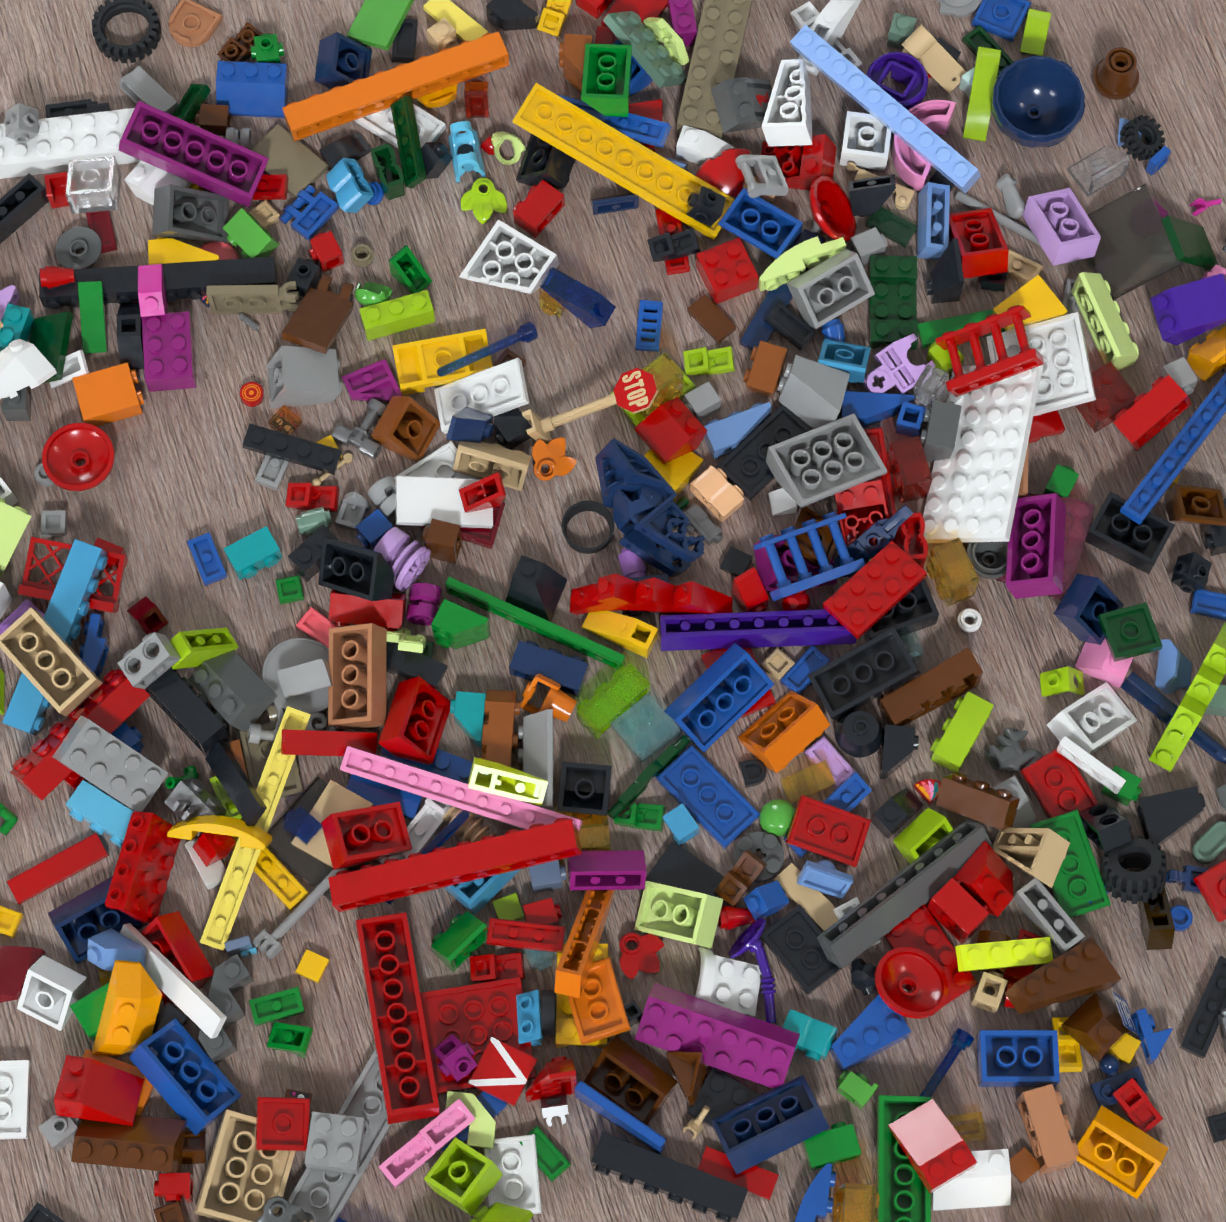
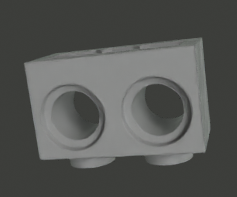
M154 632L146 635L142 639V643L136 648L127 651L123 656L124 658L118 662V665L133 687L146 689L179 661L181 657L166 635ZM159 646V653L156 656L155 650ZM141 662V668L137 671V665Z

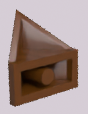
M670 1051L666 1053L668 1064L689 1106L695 1104L707 1072L702 1052Z

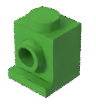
M845 1070L837 1080V1083L840 1084L837 1092L862 1110L879 1085L874 1083L870 1086L868 1084L870 1081L859 1072L855 1074L852 1071L849 1073Z

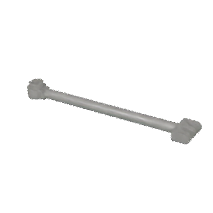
M349 867L333 869L271 934L263 929L253 940V945L259 947L262 953H266L269 959H273L283 949L282 945L278 942L282 936L330 888L328 877L336 876L337 872L347 870Z

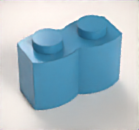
M342 158L326 175L329 188L336 193L338 205L345 212L357 213L373 197L372 188L364 178L363 171L355 159Z

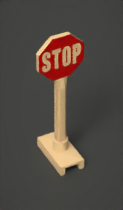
M639 368L622 373L613 389V394L553 417L548 416L542 419L531 409L522 412L523 417L532 423V428L526 430L527 434L534 440L541 439L547 444L552 440L550 431L555 430L557 426L617 404L619 407L634 414L651 407L659 392L655 376Z

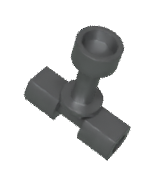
M370 399L366 406L369 412L360 428L354 427L353 430H350L338 424L332 434V438L347 447L351 444L359 448L361 454L376 460L382 448L380 444L370 440L371 436L368 434V431L376 417L382 416L386 406L375 399Z

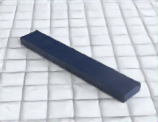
M804 228L795 246L817 236L820 243L823 244L825 238ZM787 283L780 285L775 290L768 291L741 338L740 345L753 350L754 346H759L760 341L768 343L774 329L765 323L764 320L779 302L786 307L789 306L793 296Z

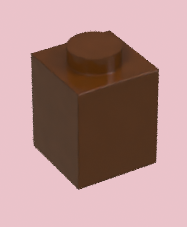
M201 104L200 113H196V126L200 125L206 131L226 137V129L231 124L229 105Z

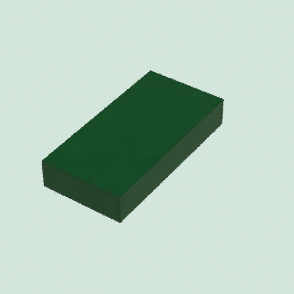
M191 84L172 116L191 124L211 89L207 85Z

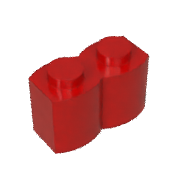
M918 512L912 514L899 526V536L903 545L902 550L924 568L928 554V544L923 536L925 521L922 514Z

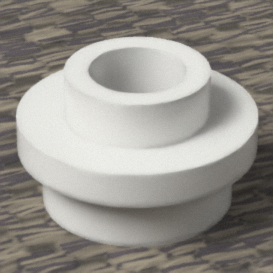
M967 608L959 613L957 623L961 630L971 633L980 628L982 617L975 609ZM971 618L974 623L967 624L965 619Z

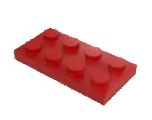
M891 541L823 603V608L852 635L859 639L927 576V572Z
M924 904L910 914L907 919H904L891 929L888 934L884 935L892 949L899 947L916 948L929 954L940 964L946 974L949 985L948 997L943 1007L978 985L970 971L959 972L956 950Z

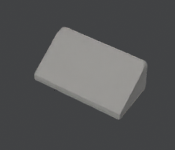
M317 659L277 671L285 698L332 686L329 664L324 659Z

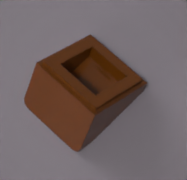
M201 1131L196 1136L193 1132H185L181 1164L205 1163L206 1131Z

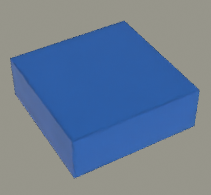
M1166 146L1159 150L1149 160L1145 171L1151 176L1154 175L1167 163L1171 150Z

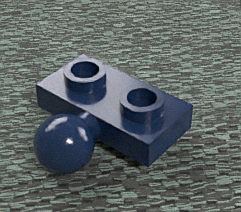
M1107 1053L1099 1061V1068L1102 1072L1108 1074L1109 1078L1090 1085L1098 1108L1101 1105L1108 1107L1118 1103L1112 1093L1131 1078L1136 1081L1144 1092L1148 1091L1139 1067L1118 1073L1119 1060L1111 1053Z

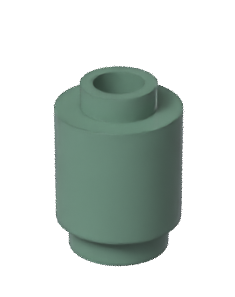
M323 507L303 511L301 515L295 516L300 535L305 533L311 535L323 524L329 529L328 525L332 524L329 510L324 511Z

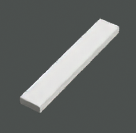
M130 923L124 924L120 934L145 947V970L156 986L211 1039L216 1038L227 1017Z

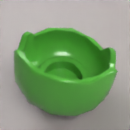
M366 282L363 288L360 287L361 283H359L355 289V298L363 307L389 301L393 292L391 288L373 282Z
M781 799L771 800L762 807L759 815L762 829L767 834L785 837L789 832L796 809L788 801Z

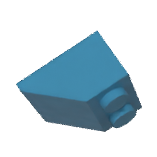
M824 339L818 363L849 373L848 382L864 383L871 347Z

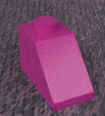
M162 264L138 266V298L141 317L165 315L168 311Z

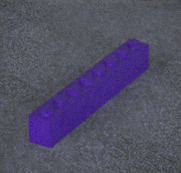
M825 609L660 616L659 626L661 651L729 649L734 643L741 648L856 644L857 640L854 635Z

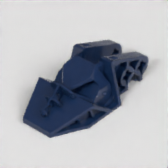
M613 438L596 455L595 459L603 505L613 509V519L617 528L624 535L619 543L663 573L668 574V576L677 577L691 566L690 562L696 561L704 554L705 544L703 541L706 538L703 535H698L697 537L686 536L690 520L673 501L678 494L646 457ZM678 526L679 529L674 533L671 529ZM694 545L695 547L693 548V550L689 551L688 547H692ZM678 560L679 562L677 563V565L673 566L672 562H676Z

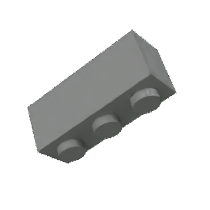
M1034 878L1016 892L1013 900L1044 937H1050L1051 946L1059 956L1082 942L1085 937L1084 934L1038 879Z

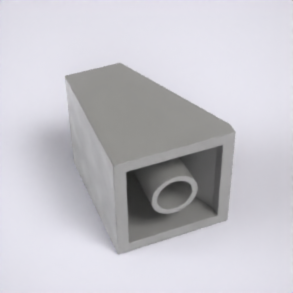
M282 345L267 364L270 408L277 409L332 403L342 391V382L338 376L340 361L336 356V349H329L326 354L306 347Z
M796 355L792 364L787 363L783 374L784 377H781L777 390L781 392L778 401L813 429L835 421L841 410L850 374Z

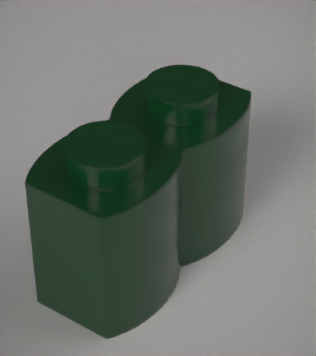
M388 143L372 148L371 155L374 172L380 179L385 197L388 200L404 196V176L401 168L396 163L393 148Z

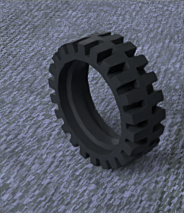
M145 0L104 1L105 6L101 4L98 7L99 12L95 11L94 19H92L93 37L100 52L104 53L108 59L111 57L112 61L117 62L120 59L121 63H127V59L134 63L137 57L141 61L145 59L144 54L151 55V49L155 50L158 46L157 42H160L161 39L160 21L152 4L146 3ZM133 12L141 14L146 18L149 29L140 41L132 45L121 46L107 40L105 27L114 16Z

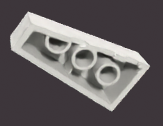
M803 59L781 60L762 123V130L768 146L813 145L810 77Z

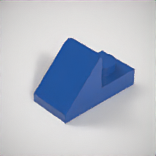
M1146 1008L1135 1011L1132 1017L1148 1065L1157 1059L1173 1028L1153 1033V1029H1155L1153 1017L1151 1014L1148 1015Z

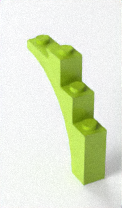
M1224 623L1196 676L1149 758V761L1169 772L1173 769L1226 674V623Z

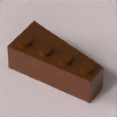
M966 648L916 679L905 682L896 691L890 690L881 696L882 699H880L878 708L888 725L905 726L964 695L968 691L977 688L983 671L969 648Z
M1090 937L1017 981L1005 995L1020 1015L1048 1007L1051 1004L1067 1002L1070 999L1088 996L1101 990H1109L1121 980V977L1093 937Z

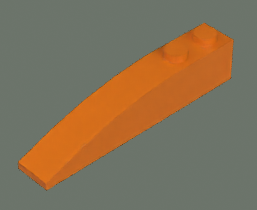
M586 890L556 969L554 993L580 998L602 936L615 890Z

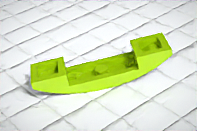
M978 47L963 132L964 139L986 141L992 109L993 89L997 80L1001 50Z

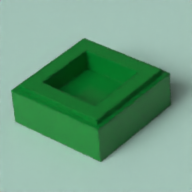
M299 575L275 580L280 605L304 600Z

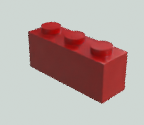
M332 589L328 621L335 622V625L348 626L349 623L359 625L373 623L384 627L387 631H397L402 628L405 621L407 594L393 593L392 599L369 601Z

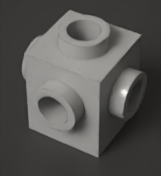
M18 103L7 110L4 120L5 137L14 139L18 143H27L36 137L40 129L38 109Z

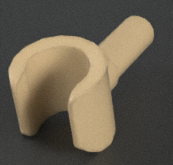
M704 1106L698 1117L691 1119L683 1128V1133L690 1129L694 1133L692 1139H695L703 1130L702 1122L710 1108Z

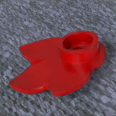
M634 932L624 934L619 941V949L622 953L619 964L624 975L629 979H633L639 970L648 974L658 973L660 962L656 952L663 948L664 943L653 934L643 936ZM635 942L636 948L633 950L628 949L627 944Z

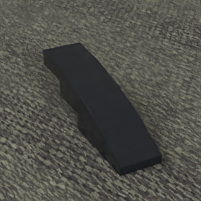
M386 642V672L393 675L396 673L407 679L420 676L433 688H438L448 669L446 664L418 652L398 650L397 644Z

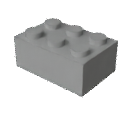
M847 249L787 283L803 321L815 329L875 294L858 254Z

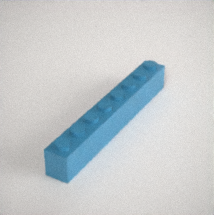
M76 539L73 542L44 615V619L69 646H71L73 639H76L80 633L81 626L79 623L82 616H86L89 610L90 603L88 601L91 593L94 594L99 584L98 575L100 570L103 571L108 561V557H106L107 552L103 549ZM21 673L2 723L35 736L36 732L42 729L45 720L43 717L44 712L51 704L23 673Z

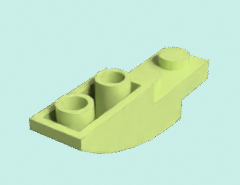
M817 236L792 247L779 256L761 275L759 279L760 292L775 290L780 285L786 284L804 274L805 268H814L846 249L844 238H838L821 244Z

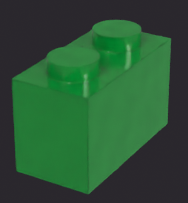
M846 1122L831 1125V1130L823 1131L802 1142L810 1171L823 1168L827 1163L834 1165L860 1158L862 1154L853 1124L846 1125Z

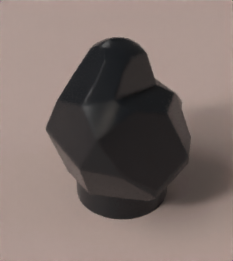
M855 958L851 965L853 987L861 990L864 996L877 991L875 985L876 967L871 963L867 964L862 958Z

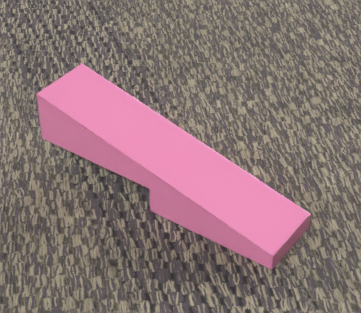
M458 1099L420 1130L414 1138L378 1166L379 1169L396 1189L476 1118L463 1102Z

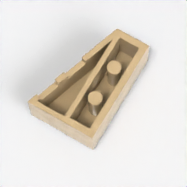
M1007 828L999 830L993 844V850L1018 868L1052 888L1061 864L1066 857L1070 842L1049 828Z

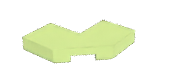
M649 17L644 20L645 27L655 34V39L658 42L664 44V47L669 51V55L675 62L680 65L690 62L683 40L663 18Z
M403 627L397 631H387L386 642L399 643L398 650L423 653L426 646V638L420 634L416 636L411 635V631Z
M447 1091L445 1110L460 1099L476 1118L469 1125L467 1145L470 1147L493 1149L496 1130L495 1120L474 1094Z

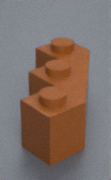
M487 690L481 759L511 767L513 749H518V734H514L515 716H520L521 701H516L517 691Z

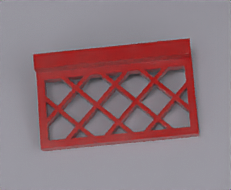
M31 537L23 581L19 585L18 594L51 600L56 588V584L51 577L63 570L64 567L56 553L63 548L70 551L73 544ZM36 543L45 544L50 552L41 560L35 554ZM51 546H56L58 548L53 550ZM105 551L107 552L106 557L108 559L111 557L120 559L118 569L110 574L105 567L103 571L107 577L99 582L96 590L98 594L91 593L88 601L90 603L89 608L117 613L120 605L118 600L127 555ZM53 556L59 568L49 574L42 563ZM39 566L46 577L39 582L29 581L31 570ZM48 580L51 585L44 584V582ZM107 580H110L114 586L113 597L105 596L99 588Z

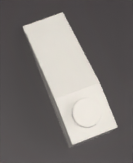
M683 125L676 145V158L702 165L708 158L713 160L722 155L721 151L735 147L706 131Z

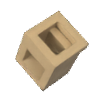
M443 18L427 29L428 44L436 53L444 48L450 49L459 45L456 38V30L446 18Z
M994 971L983 972L971 1005L995 1014L1008 980L1003 979V975ZM991 988L994 994L992 996L986 994L985 989Z

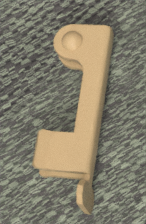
M852 162L847 164V170L850 172L857 171L854 180L879 177L856 167L857 165ZM896 183V189L893 192L896 196L895 207L901 211L908 209L915 191Z

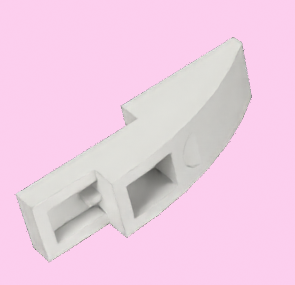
M830 0L810 29L829 45L833 46L837 38L841 39L861 0ZM800 55L798 59L804 60L808 73L817 76L819 70Z

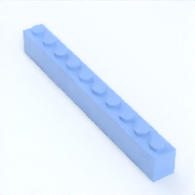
M806 24L790 41L796 52L966 194L981 177L979 170Z

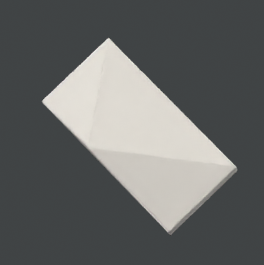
M83 350L66 356L62 380L50 382L51 388H56L71 381L74 377L89 373Z

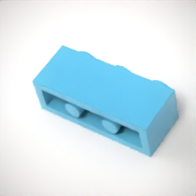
M82 780L66 803L70 810L69 815L79 822H82L84 819L91 824L89 827L99 835H102L103 832L111 836L110 841L122 848L128 824L134 811Z

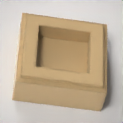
M266 200L249 212L266 230L279 221L280 214Z
M777 647L761 663L760 667L779 683L780 679L795 662Z

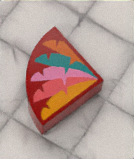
M925 779L915 783L913 788L930 805L938 798L941 782L934 779Z

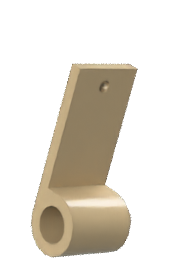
M922 25L901 44L904 47L901 52L917 58L924 65L926 71L948 94L960 83L961 76L967 73Z

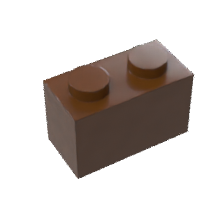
M432 518L430 526L426 525L423 533L424 546L431 551L430 558L456 564L462 546L460 525Z

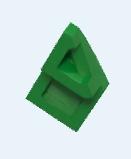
M634 803L628 811L614 819V824L635 829L663 832V816L665 815L666 807L664 805L644 803L637 805Z

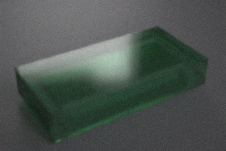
M880 207L876 213H872L865 224L870 229L876 227L879 234L882 233L886 238L906 248L918 226L883 207Z

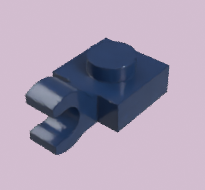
M1185 865L1183 866V872L1169 870L1166 872V882L1182 883L1181 891L1201 894L1193 878L1209 868Z

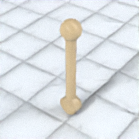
M344 454L343 460L339 462L337 469L345 463H351L353 461L352 454ZM324 473L319 478H314L312 480L313 486H320L321 482L331 474Z

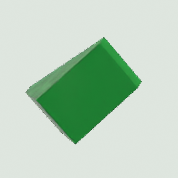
M407 245L389 259L391 275L411 294L423 291L433 282Z

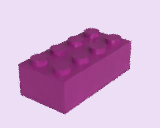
M1057 493L1017 498L1010 540L1008 542L1006 587L1015 599L1063 593L1066 505Z

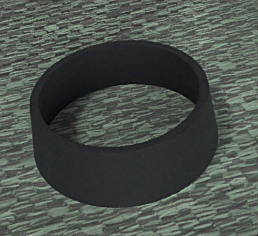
M581 501L572 505L565 512L561 527L563 535L571 548L580 553L592 554L601 551L608 545L613 535L615 524L613 516L607 507L595 501ZM584 511H592L602 515L610 528L608 539L603 544L593 548H583L573 544L568 539L566 532L567 525L573 516Z

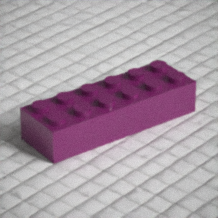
M139 100L120 139L118 151L248 208L269 161V158Z
M654 983L648 996L635 1040L669 1052H702L706 1065L775 1089L783 1085L800 1034Z

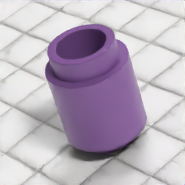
M627 548L622 549L618 559L623 576L626 578L646 576L647 570L644 560Z

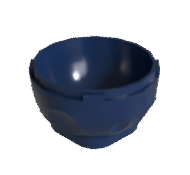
M1031 56L1017 60L1003 69L994 85L991 112L995 122L1003 134L1022 146L1031 148L1051 147L1061 143L1076 128L1085 111V94L1080 80L1072 71V67L1062 60L1058 61L1051 57ZM1030 112H1036L1037 116H1032Z

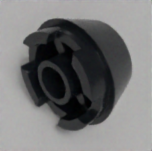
M854 710L846 713L838 720L835 727V739L840 749L846 754L862 758L872 755L880 748L884 739V730L881 722L875 715L864 710Z

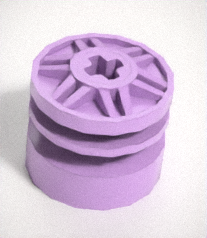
M393 527L380 539L373 551L380 552L395 575L394 585L396 589L404 592L422 574L430 558L431 551L425 546L421 547L418 541H414L409 545L410 536L399 528Z

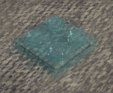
M649 694L610 723L612 729L641 763L680 733L679 728Z

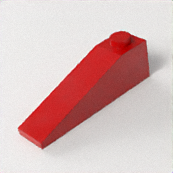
M566 1056L552 1058L550 1063H546L525 1092L526 1101L531 1102L575 1094L577 1080L573 1060H567Z

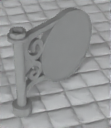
M294 638L278 644L270 651L262 667L261 679L277 695L272 702L277 713V723L273 731L261 729V724L250 723L248 743L258 744L260 739L274 741L284 716L283 711H286L287 706L311 714L306 730H314V728L322 730L325 728L327 719L321 712L328 709V687L285 698L277 671L317 659H324L329 664V649L326 646L311 639ZM312 720H319L321 724L316 723L313 728ZM330 726L327 731H336V728Z

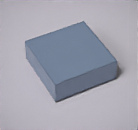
M248 935L224 943L229 957L253 948L252 941Z

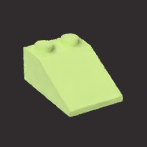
M646 881L634 930L712 949L723 899Z

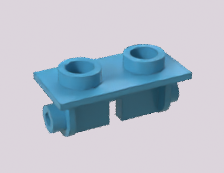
M539 990L516 995L519 1044L531 1042L532 1046H539L541 1041L544 1040L541 1029V999Z

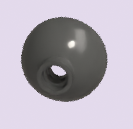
M970 542L967 548V561L971 570L976 575L985 579H997L1004 576L1007 570L1008 542ZM985 558H992L994 562L988 564L985 562Z

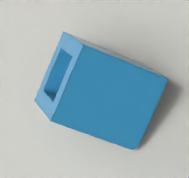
M683 803L663 816L664 822L673 833L674 842L679 846L699 834L700 827Z

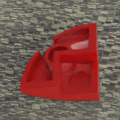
M731 148L721 151L722 155L711 160L708 158L700 166L695 176L723 193L737 197L742 191L745 178L741 169L737 167L735 160L740 155H750V149Z

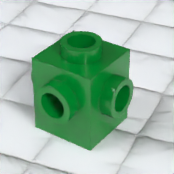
M265 33L260 36H254L255 46H251L252 60L256 59L257 63H281L280 56H284L283 42H278L277 34Z

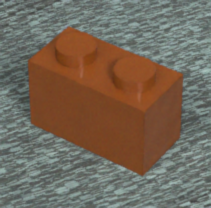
M760 341L758 347L754 346L750 358L754 362L751 369L747 368L743 382L747 383L746 390L774 398L787 358L788 349Z

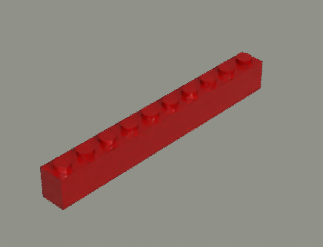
M558 818L554 820V823L547 825L538 823L522 831L513 829L506 831L505 835L497 837L494 835L484 836L481 838V841L472 843L470 841H463L457 843L456 847L452 848L438 847L427 854L413 853L408 858L402 860L388 859L384 861V864L377 866L364 865L360 867V870L352 872L348 870L339 871L336 873V876L328 877L332 906L339 912H344L581 855L582 850L578 828L572 819Z

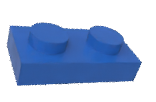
M209 532L187 541L205 586L227 578Z

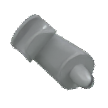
M1005 174L999 178L996 186L1003 193L1008 216L1018 219L1024 213L1025 202L1021 199L1015 186L1018 183L1017 179L1011 178L1009 174Z

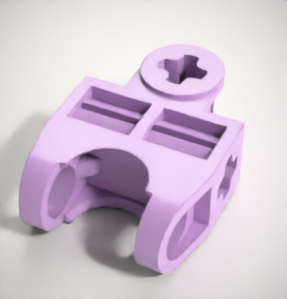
M914 333L889 344L873 355L880 366L865 376L864 387L867 392L884 393L894 386L899 394H904L921 382L934 369L936 365L933 360L919 366L909 362L907 351L911 347V343L918 339ZM873 377L882 379L880 382L881 387H873Z

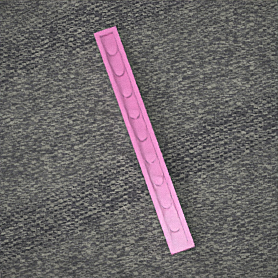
M347 746L340 767L341 771L523 829H529L531 825L538 823L544 825L554 823V820L565 817L575 822L579 834L583 822L582 820L516 799L470 789L468 784Z

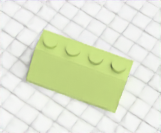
M1082 272L1078 274L1071 293L1076 300V304L1079 306V311L1107 373L1110 374L1134 365L1138 358L1139 350L1136 343L1132 342L1129 337L1130 332L1127 323L1123 322L1119 315L1120 308L1118 303L1113 301L1110 295L1109 283L1103 280L1100 273Z

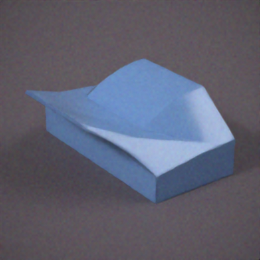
M1170 639L1161 640L1163 646L1159 650L1155 686L1164 694H1172L1178 689L1190 686L1192 663Z

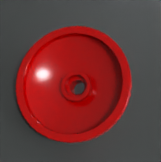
M820 176L813 180L810 187L809 200L814 221L833 240L843 237L845 242L850 241V238L855 236L856 220L852 214L851 204L846 194L834 180L827 176Z
M72 423L59 428L48 438L42 452V464L46 475L55 485L68 491H85L96 487L108 477L115 460L114 447L108 435L100 428L88 423ZM79 461H85L84 465L78 466L77 464Z
M911 947L895 948L887 952L877 964L875 970L877 991L886 1005L896 1013L908 1018L922 1019L936 1014L945 1004L949 992L946 974L940 964L924 951Z

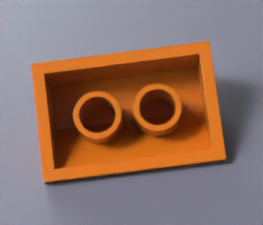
M790 690L743 732L738 739L757 760L765 764L766 768L778 773L793 758L802 753L814 739L821 736L830 724L816 703Z

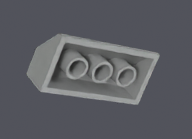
M547 709L523 717V725H519V740H523V749H518V763H523V772L548 781L542 806L532 805L553 811L554 722L553 709Z

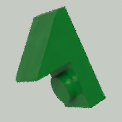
M274 1022L266 1047L273 1050L291 1052L305 1058L313 1034V1028Z

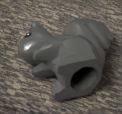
M1006 728L1003 731V735H999L995 740L999 747L990 745V750L984 752L994 770L1016 772L1043 757L1041 752L1036 749L1030 748L1024 751L1021 749L1019 743L1028 734L1027 730L1021 731L1015 728Z

